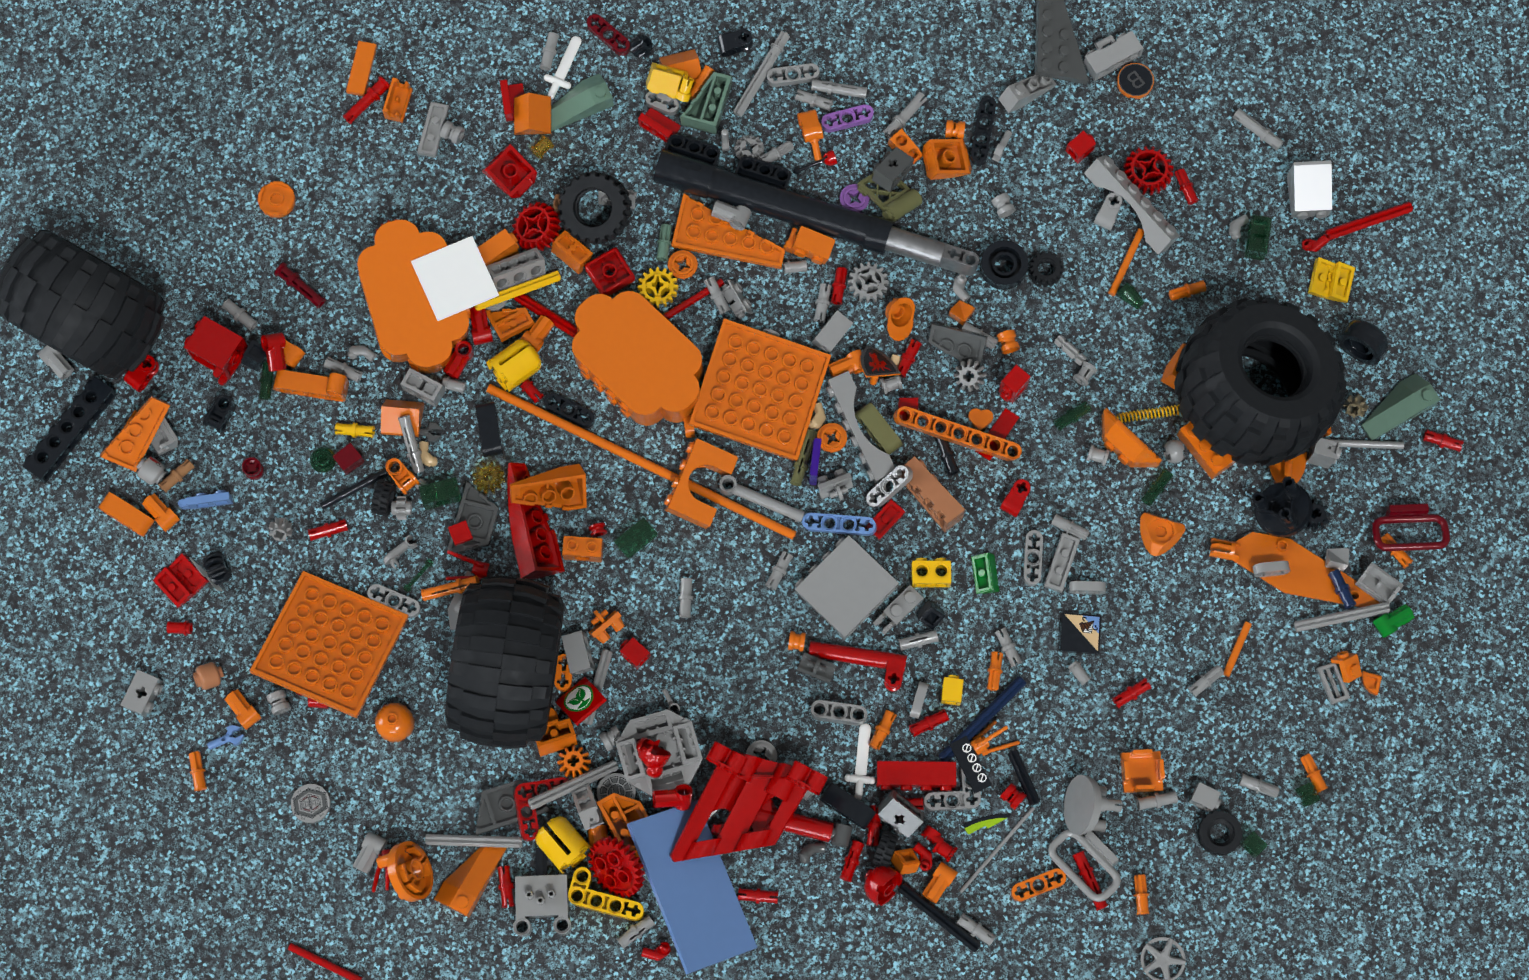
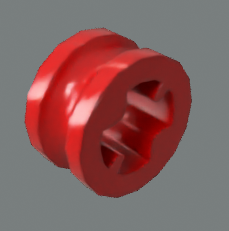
M596 523L588 527L589 531H592L590 534L592 538L607 534V530L604 529L605 523Z

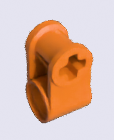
M286 340V346L283 349L285 363L295 369L305 355V352Z
M391 458L387 461L385 465L386 471L404 495L408 494L407 491L414 485L420 484L414 474L399 459ZM398 463L400 469L398 472L393 473L391 467L393 464Z

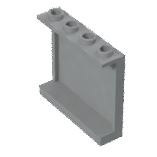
M850 536L845 539L842 537L836 543V548L832 552L828 551L822 557L823 561L819 565L815 564L808 571L809 575L805 579L802 577L795 584V594H799L839 633V636L844 641L899 585V582Z

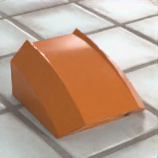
M930 139L923 145L922 155L926 176L930 180L971 174L972 168L968 150L963 139Z

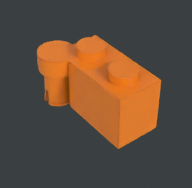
M800 226L798 232L797 228L791 229L790 236L785 241L783 249L798 257H807L813 263L825 265L836 239Z

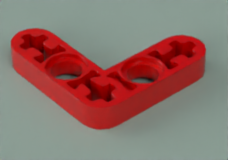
M559 777L519 784L515 788L514 800L521 837L525 841H533L535 839L539 825L536 809H531L532 815L528 818L523 817L521 814L523 807L530 808L528 800L533 798L532 793L526 794L525 798H523L518 792H520L521 788L524 791H530L532 789L531 786H533L534 796L539 795L537 791L538 785H545L550 790L552 787L558 786L560 782L563 784L569 781L567 778ZM533 820L530 823V829L535 832L532 834V837H529V834H525L528 825L527 823L523 825V822Z

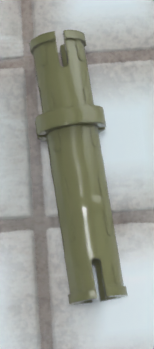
M811 429L807 430L799 458L793 465L794 471L790 484L800 487L802 485L805 471H808L809 468L808 462L813 449V442L818 434Z

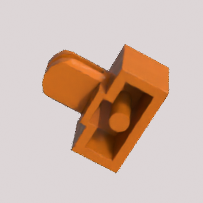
M550 708L546 734L541 741H535L540 757L563 750L565 747L569 748L572 745H578L570 718L559 721L557 712Z

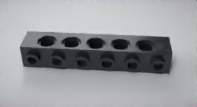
M97 377L89 380L85 385L84 391L74 398L71 407L62 413L59 422L54 424L49 429V434L46 438L37 444L33 454L27 456L23 467L46 484L117 396V393ZM92 396H97L94 402H89ZM80 411H85L82 417H77ZM68 426H72V430L70 432H65V429ZM60 441L58 447H53L54 442ZM48 456L47 461L41 463L42 457Z

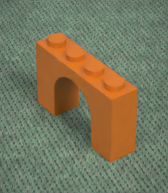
M697 438L693 443L689 442L686 448L688 455L686 459H682L679 465L680 474L678 477L675 476L671 485L673 491L667 495L664 504L666 505L665 511L707 529L711 526L717 509L697 500L691 494L688 486L689 476L697 468H707L723 476L731 475L739 457Z

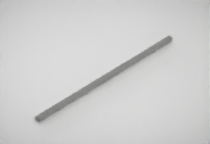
M1031 807L1028 810V812L1022 817V819L1015 825V827L1009 832V834L1002 840V842L996 847V849L989 855V857L983 862V864L963 885L959 892H964V890L971 884V882L977 877V875L997 854V852L1003 847V845L1009 840V838L1016 832V830L1022 825V823L1035 810L1034 807Z

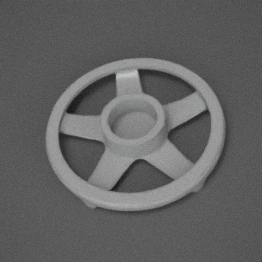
M1154 938L1144 946L1141 952L1140 961L1142 969L1152 980H1175L1182 974L1185 968L1186 958L1184 951L1171 938ZM1157 941H1167L1162 951H1158L1151 944ZM1172 945L1178 948L1181 958L1170 956ZM1148 950L1154 956V961L1145 967L1144 954ZM1169 965H1181L1178 973L1170 977ZM1159 967L1162 969L1165 979L1156 978L1149 971Z

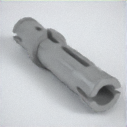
M813 79L811 91L826 92L828 95L832 93L866 99L867 87L836 83L833 80L821 81Z
M918 92L898 115L893 117V121L883 130L886 137L890 139L901 128L906 126V122L927 101V97H924L923 93Z
M1240 108L1234 114L1233 119L1240 122L1244 127L1256 134L1260 141H1265L1276 151L1284 143L1282 139L1271 132L1270 128L1267 129Z
M410 415L399 417L398 420L408 452L406 455L410 459L413 474L423 472L425 468L420 455L422 452L418 448Z

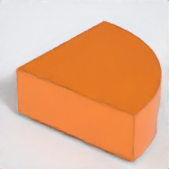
M1362 671L1361 680L1363 686L1369 693L1377 696L1382 676Z

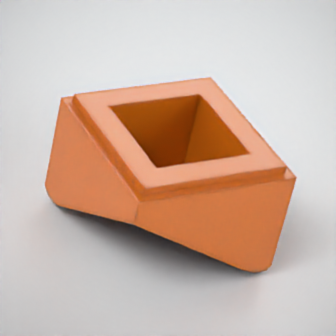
M959 300L951 308L948 315L964 326L975 312V307Z
M912 848L897 850L891 858L895 869L902 875L915 873L920 865V861Z

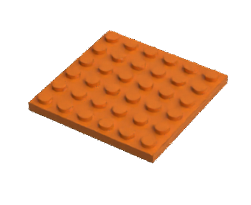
M724 318L699 391V399L694 406L688 425L797 462L831 355Z
M303 571L256 657L250 673L354 718H358L409 616Z

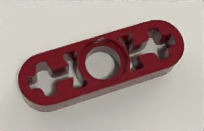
M592 14L587 18L588 30L617 55L625 56L630 52L629 40L600 15ZM592 21H598L599 27L597 25L592 26ZM606 31H611L614 36L606 39L603 34ZM618 43H619L620 45L625 44V49H624V48H620V49H619Z

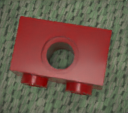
M1015 365L1001 381L998 391L1000 397L1006 402L1010 401L1013 404L1027 389L1031 376L1018 365Z

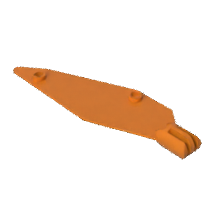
M1251 532L1235 542L1211 538L1209 557L1234 561L1251 573H1253V565L1258 563L1288 561L1290 567L1288 574L1259 578L1286 594L1343 604L1339 595L1335 593V587L1328 576L1330 572L1337 569L1325 567V560L1295 541L1257 532ZM1340 571L1346 584L1350 586L1351 594L1356 597L1354 599L1356 602L1355 607H1365L1380 603L1355 585L1356 580Z

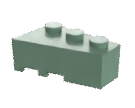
M713 72L701 88L699 94L680 116L681 125L717 134L732 87V76Z

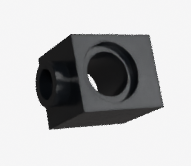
M252 339L243 354L241 363L258 372L267 358L262 345Z

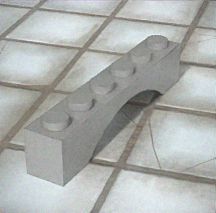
M1103 155L1097 158L1084 172L1096 187L1115 192L1131 205L1141 221L1145 241L1158 255L1167 251L1180 237L1175 227L1164 219L1163 214L1153 207L1151 201L1143 196L1139 188L1132 184L1126 174L1114 164L1110 157Z
M847 371L829 379L826 390L829 397H833L836 402L834 407L838 414L841 413L844 419L842 424L845 430H849L852 437H850L853 447H857L860 452L858 457L861 464H865L868 469L866 471L868 479L877 485L895 469V466L889 454L872 445L860 430L854 412V399L857 387L850 372Z

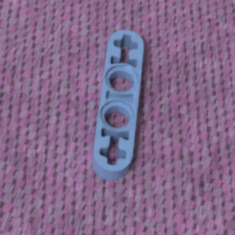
M807 513L802 518L804 528L811 532L871 536L877 530L876 522L870 517ZM811 518L816 522H820V518H822L821 528H819L820 525L818 523H813L810 527L806 522L810 521ZM834 519L835 526L833 528H826V520ZM847 520L854 522V527L851 530L844 528V523ZM857 521H860V525H867V522H870L873 527L869 528V531H866L864 527H859V531H857Z

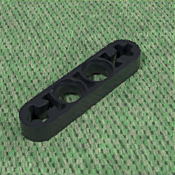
M990 96L983 97L979 104L970 156L971 162L976 166L984 165L988 156L996 109V101ZM986 102L990 103L988 113H985ZM981 119H988L990 124L986 127L982 126L979 122ZM983 135L987 138V142L981 144L977 141V137ZM978 148L982 149L980 160H977L976 157Z

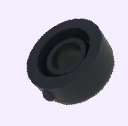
M1007 240L991 243L984 251L980 263L983 280L998 290H1008L1017 285L1020 286L1028 269V257L1024 249L1017 243ZM1004 260L1009 262L1013 268L1006 273L1000 272L996 268L995 263Z
M1364 320L1350 321L1337 339L1343 351L1357 361L1368 365L1378 364L1388 348V340L1382 330Z

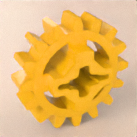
M659 267L654 272L650 268L649 274L644 272V279L639 278L641 285H637L640 291L639 294L649 301L652 306L656 304L657 308L660 307V304L667 307V301L673 303L672 297H677L676 290H678V285H676L677 278H672L673 273L667 274L666 268L660 271ZM657 282H659V286H660V290H659V293H658V294H657V290H656Z

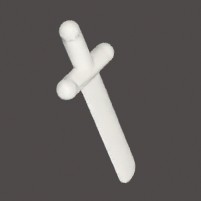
M578 36L571 38L555 75H544V80L552 83L547 95L551 99H554L559 86L566 89L571 88V83L564 79L582 42Z
M866 723L859 727L855 775L846 774L844 777L845 781L856 783L854 797L858 800L862 799L863 785L876 782L875 777L866 776L869 755L868 744L870 743L871 727Z

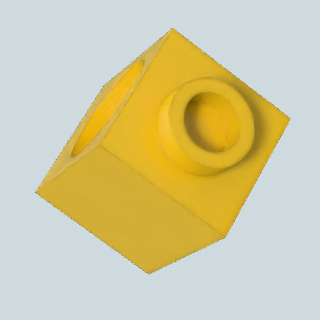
M957 675L944 677L941 704L960 706L964 679H959Z

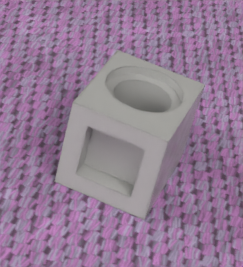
M1199 782L1188 803L1210 813L1213 809H1218L1222 800L1219 798L1221 792Z

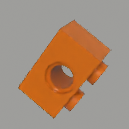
M564 536L563 559L602 562L603 539Z

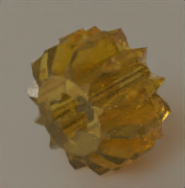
M483 462L482 469L479 466L476 467L478 473H473L472 476L475 478L473 484L478 485V491L484 489V494H488L489 490H491L492 494H494V488L502 489L499 483H505V479L502 478L505 473L500 471V465L494 467V463L490 462L489 466H487ZM487 475H489V477H490V475H491V476H492V480L489 481V479H487V481H486V478H485V477H486Z

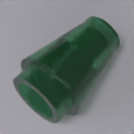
M1128 282L1117 292L1121 300L1137 310L1145 303L1134 286Z

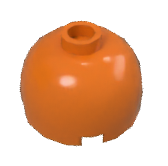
M400 703L384 705L378 710L375 717V727L378 734L389 742L402 741L409 737L414 729L415 719L412 712L407 706Z

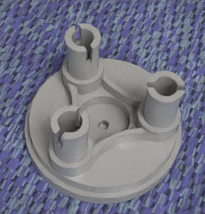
M1077 775L1074 777L1067 788L1064 798L1066 826L1071 833L1083 835L1091 831L1105 832L1107 824L1106 821L1099 820L1101 812L1106 810L1121 812L1122 806H1117V804L1122 805V801L1119 799H1107L1105 797L1107 795L1106 786H1099L1096 780L1088 775Z

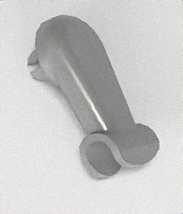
M412 535L406 536L405 541L385 555L383 559L385 565L391 564L394 569H396L394 564L399 567L397 559H399L400 555L407 549L417 547V543H408L413 539Z

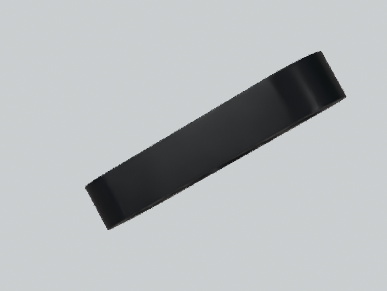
M549 393L544 397V405L548 411L583 428H590L595 423L594 413L591 410L556 393ZM553 398H555L556 403L561 405L560 411H558L559 406L555 404L549 406L550 404L548 400H553ZM565 407H574V413L566 415L564 413ZM578 410H581V411H580V415H582V416H584V417H586L587 415H589L590 421L587 420V421L584 423V422H583V418L580 417V416H577V415H578Z

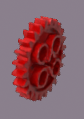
M611 836L607 838L602 837L590 848L591 852L588 854L591 858L588 860V863L593 866L589 869L595 872L593 877H598L597 883L603 884V890L608 888L609 894L614 892L615 896L621 895L622 898L630 897L637 893L643 886L642 882L645 881V878L642 877L645 872L640 869L644 865L638 863L640 857H635L636 851L630 850V844L625 846L624 840L618 842L617 837L612 839Z

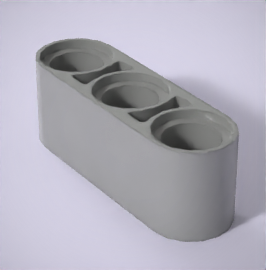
M817 700L811 705V716L818 721L861 726L867 719V711L860 705ZM822 706L825 712L818 715L814 712V708ZM835 709H842L844 715L836 717L833 711ZM860 711L864 717L861 720H856L853 717V713Z

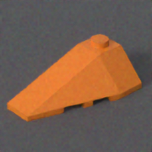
M480 847L443 882L434 900L470 918L507 848Z

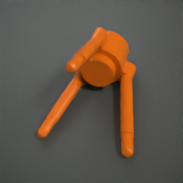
M994 720L978 735L974 736L970 743L977 756L980 754L985 756L995 751L1019 745L1020 741L987 749L990 747L988 741L1008 729V726H1004L985 738L983 735L997 723Z

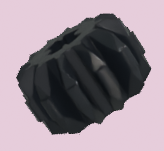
M1311 499L1313 513L1316 514V518L1311 517L1305 530L1308 531L1312 527L1313 532H1316L1318 528L1323 530L1325 528L1324 524L1330 522L1328 517H1330L1331 513L1325 512L1328 506L1322 507V500L1316 504L1315 500Z
M216 551L204 557V567L211 582L218 585L231 579V569L224 554Z

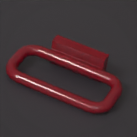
M1428 504L1389 505L1386 516L1378 517L1372 523V535L1375 545L1383 551L1437 550L1445 548L1450 542L1449 525L1444 517L1428 514ZM1437 522L1441 526L1443 539L1439 542L1386 544L1381 540L1379 527L1381 524Z

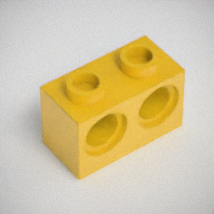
M916 558L911 563V586L913 588H950L951 561H946V558H935V561H927V558ZM919 568H923L926 570L927 574L925 576H919L916 570ZM942 568L946 574L939 576L936 574V570Z

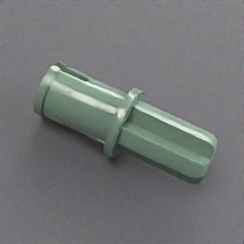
M669 224L661 225L659 240H657L656 260L662 262L668 261L669 246L672 244L670 241L672 226Z

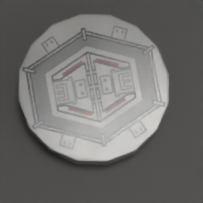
M306 784L299 787L291 798L293 814L304 823L314 824L322 821L331 808V799L328 792L316 784Z

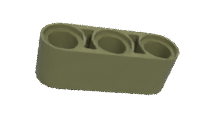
M871 402L855 413L858 422L881 451L890 455L903 446L900 438Z

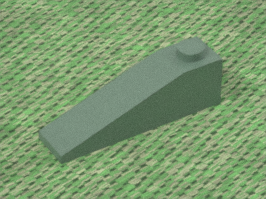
M600 74L582 80L551 106V132L614 106L610 90Z
M1415 373L1399 382L1361 427L1370 441H1373L1433 408L1441 399L1432 385Z

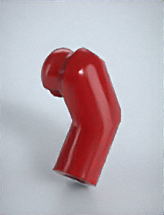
M1323 234L1317 240L1304 239L1301 245L1305 251L1317 252L1330 240Z
M917 842L912 850L920 856V869L928 871L932 868V853L921 843Z

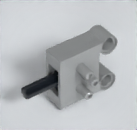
M536 848V876L515 877L516 920L513 923V930L518 936L527 937L533 929L532 924L527 918L557 917L553 922L554 930L559 935H568L572 930V923L569 920L568 875H548L547 856L540 848ZM560 921L568 922V928L565 931L558 930L557 926ZM522 922L528 924V929L524 933L518 932L517 929L518 925Z

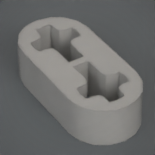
M649 91L646 94V104L649 108H653L668 116H673L679 111L677 99L670 98L663 93L655 94ZM654 96H656L657 101H654L652 103L650 98H654ZM671 103H673L674 108H671L669 110L667 105H671Z
M1288 561L1263 562L1252 567L1254 577L1280 576L1290 572Z
M1100 581L1069 582V593L1105 594L1106 583Z
M919 681L910 717L919 719L929 684Z

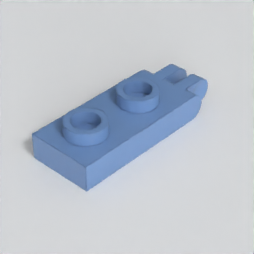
M225 490L215 491V494L209 495L207 493H198L194 497L178 501L179 507L183 510L233 504L231 494Z

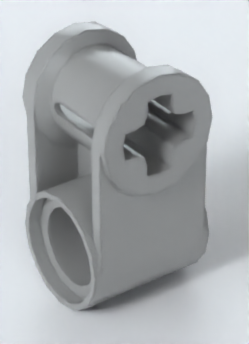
M1115 192L1107 195L1102 207L1098 211L1094 224L1111 231L1122 204V197Z

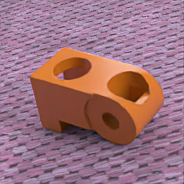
M902 128L887 143L891 149L897 147L914 158L913 164L923 156L920 149Z

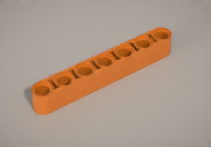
M907 406L897 409L893 415L894 421L898 425L1005 461L1016 460L1022 453L1020 445L1015 442ZM900 411L907 413L908 418L906 421L900 419ZM918 417L924 418L926 422L924 427L919 426L917 422ZM937 423L942 424L944 428L942 433L937 432L935 428ZM955 429L960 430L962 434L960 439L955 438L953 434ZM973 435L979 438L978 445L973 444L971 440ZM991 441L997 444L996 451L991 450L989 446ZM1009 447L1015 450L1014 457L1008 455L1007 450Z

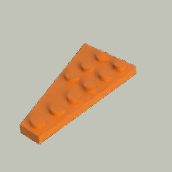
M683 193L671 244L673 248L782 269L785 249L767 239L759 237L751 230L734 229L730 226L729 222L711 216L712 210L705 207L704 204L699 201L696 202Z

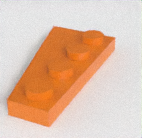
M151 396L104 449L100 457L136 472V467L148 450L170 404Z

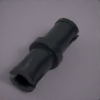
M938 438L936 443L941 453L940 459L944 462L948 476L958 474L960 471L954 458V451L951 450L948 441Z

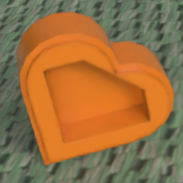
M975 408L969 412L968 420L977 430L982 431L992 422L993 413L987 409L981 411Z

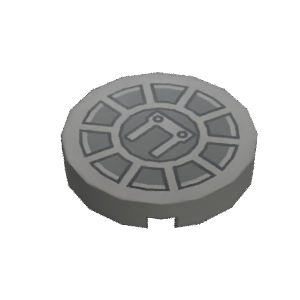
M622 773L606 775L597 787L598 801L612 793L631 799L636 798L635 787L626 782L625 775Z

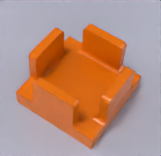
M1143 749L1120 754L1123 793L1163 791L1165 772L1164 760L1161 759L1160 751Z

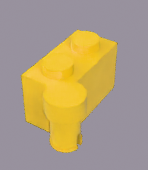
M652 62L646 80V87L652 93H663L670 98L689 102L694 79L691 77L687 79V71Z

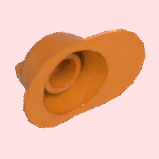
M893 298L886 306L887 331L893 340H904L912 331L915 304L910 298Z

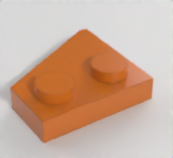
M526 307L513 310L502 309V311L497 312L486 310L487 318L501 342L534 325V321Z

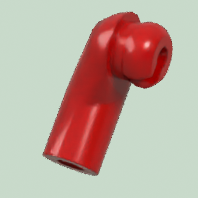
M662 942L654 950L644 947L641 957L660 961L669 955L671 951L670 944Z

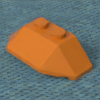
M1108 408L1103 411L1102 441L1105 448L1109 449L1110 452L1113 451L1118 456V460L1129 467L1157 468L1162 459L1112 414Z
M612 793L596 802L613 838L617 837L618 842L624 840L625 846L630 844V850H635V857H639L627 824L648 817L642 803L616 793Z

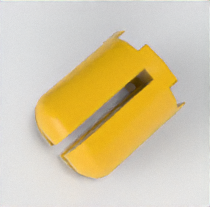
M523 339L516 340L486 362L489 370L494 369L493 373L497 378L496 381L505 391L508 389V392L541 369V359L538 352L528 341Z
M558 816L550 819L547 824L571 853L569 854L544 826L538 830L535 841L561 874H565L563 870L569 866L572 868L576 867L587 857L584 853L591 846L565 817Z

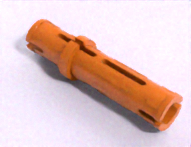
M477 575L462 580L458 578L455 582L422 589V599L427 601L454 593L462 594L470 583H480Z

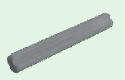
M605 649L601 652L593 685L600 693L602 692L612 657V652ZM596 710L582 722L592 725Z

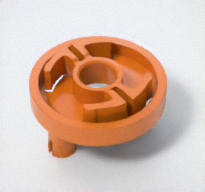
M405 841L394 845L388 854L378 856L376 859L378 867L381 869L387 867L390 882L401 900L415 902L426 898L430 894L433 886V870L428 856L418 844L412 841Z

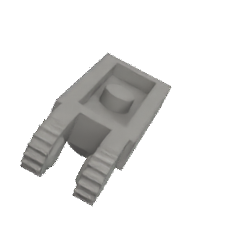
M909 585L873 624L878 626L887 617L891 622L882 630V633L886 635L919 605L924 598Z

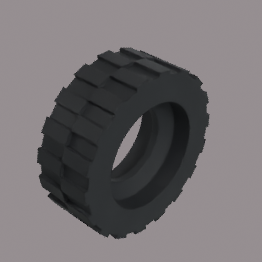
M1214 811L1209 813L1198 825L1197 839L1200 842V846L1207 853H1211V855L1223 856L1230 854L1242 841L1243 829H1241V824L1229 812ZM1223 824L1228 828L1229 838L1226 842L1217 843L1212 840L1210 830L1213 825Z

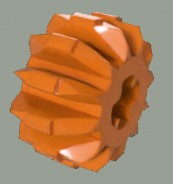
M572 745V751L570 752L567 747L564 748L567 753L566 755L559 753V757L564 760H558L557 764L563 765L559 771H566L565 777L568 778L572 773V778H576V773H579V775L583 774L582 769L587 772L589 771V768L585 765L591 764V760L585 759L589 756V753L585 752L582 754L583 747L576 751V746ZM573 758H576V760L579 762H577L573 767L571 763L569 764V762H572Z

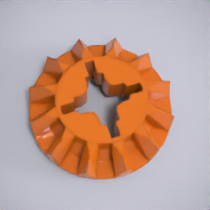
M680 250L670 256L668 269L675 278L685 280L697 272L698 262L691 252ZM686 259L687 268L684 267L680 271V265H678L677 263L682 264L683 261H685Z
M828 423L819 429L817 438L822 439L821 448L823 451L833 453L839 452L845 447L847 433L839 424ZM836 432L835 439L837 441H832L828 444L829 438L827 436H832Z

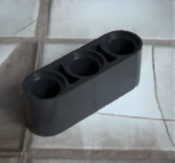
M495 402L476 404L484 458L502 455L503 450Z
M831 782L819 798L825 805L864 830L876 815L873 809Z

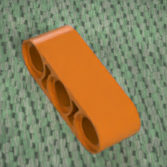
M108 492L98 506L101 511L142 537L146 535L155 522L152 518L111 492Z

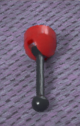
M834 151L826 152L822 160L801 168L795 167L793 173L798 175L800 171L822 163L827 166L838 164Z

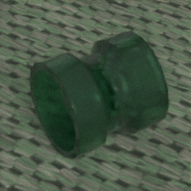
M1313 782L1295 789L1297 795L1302 799L1301 804L1303 808L1321 800L1320 795L1315 792Z

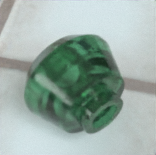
M327 447L316 449L310 457L312 468L320 473L332 470L336 464L333 458L335 453Z

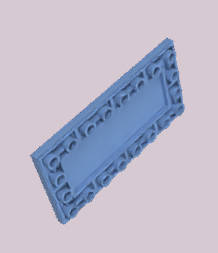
M698 800L692 801L691 807L688 810L680 811L672 808L627 824L686 975L758 948L721 856L714 855L673 862L670 857ZM707 823L697 842L713 839Z

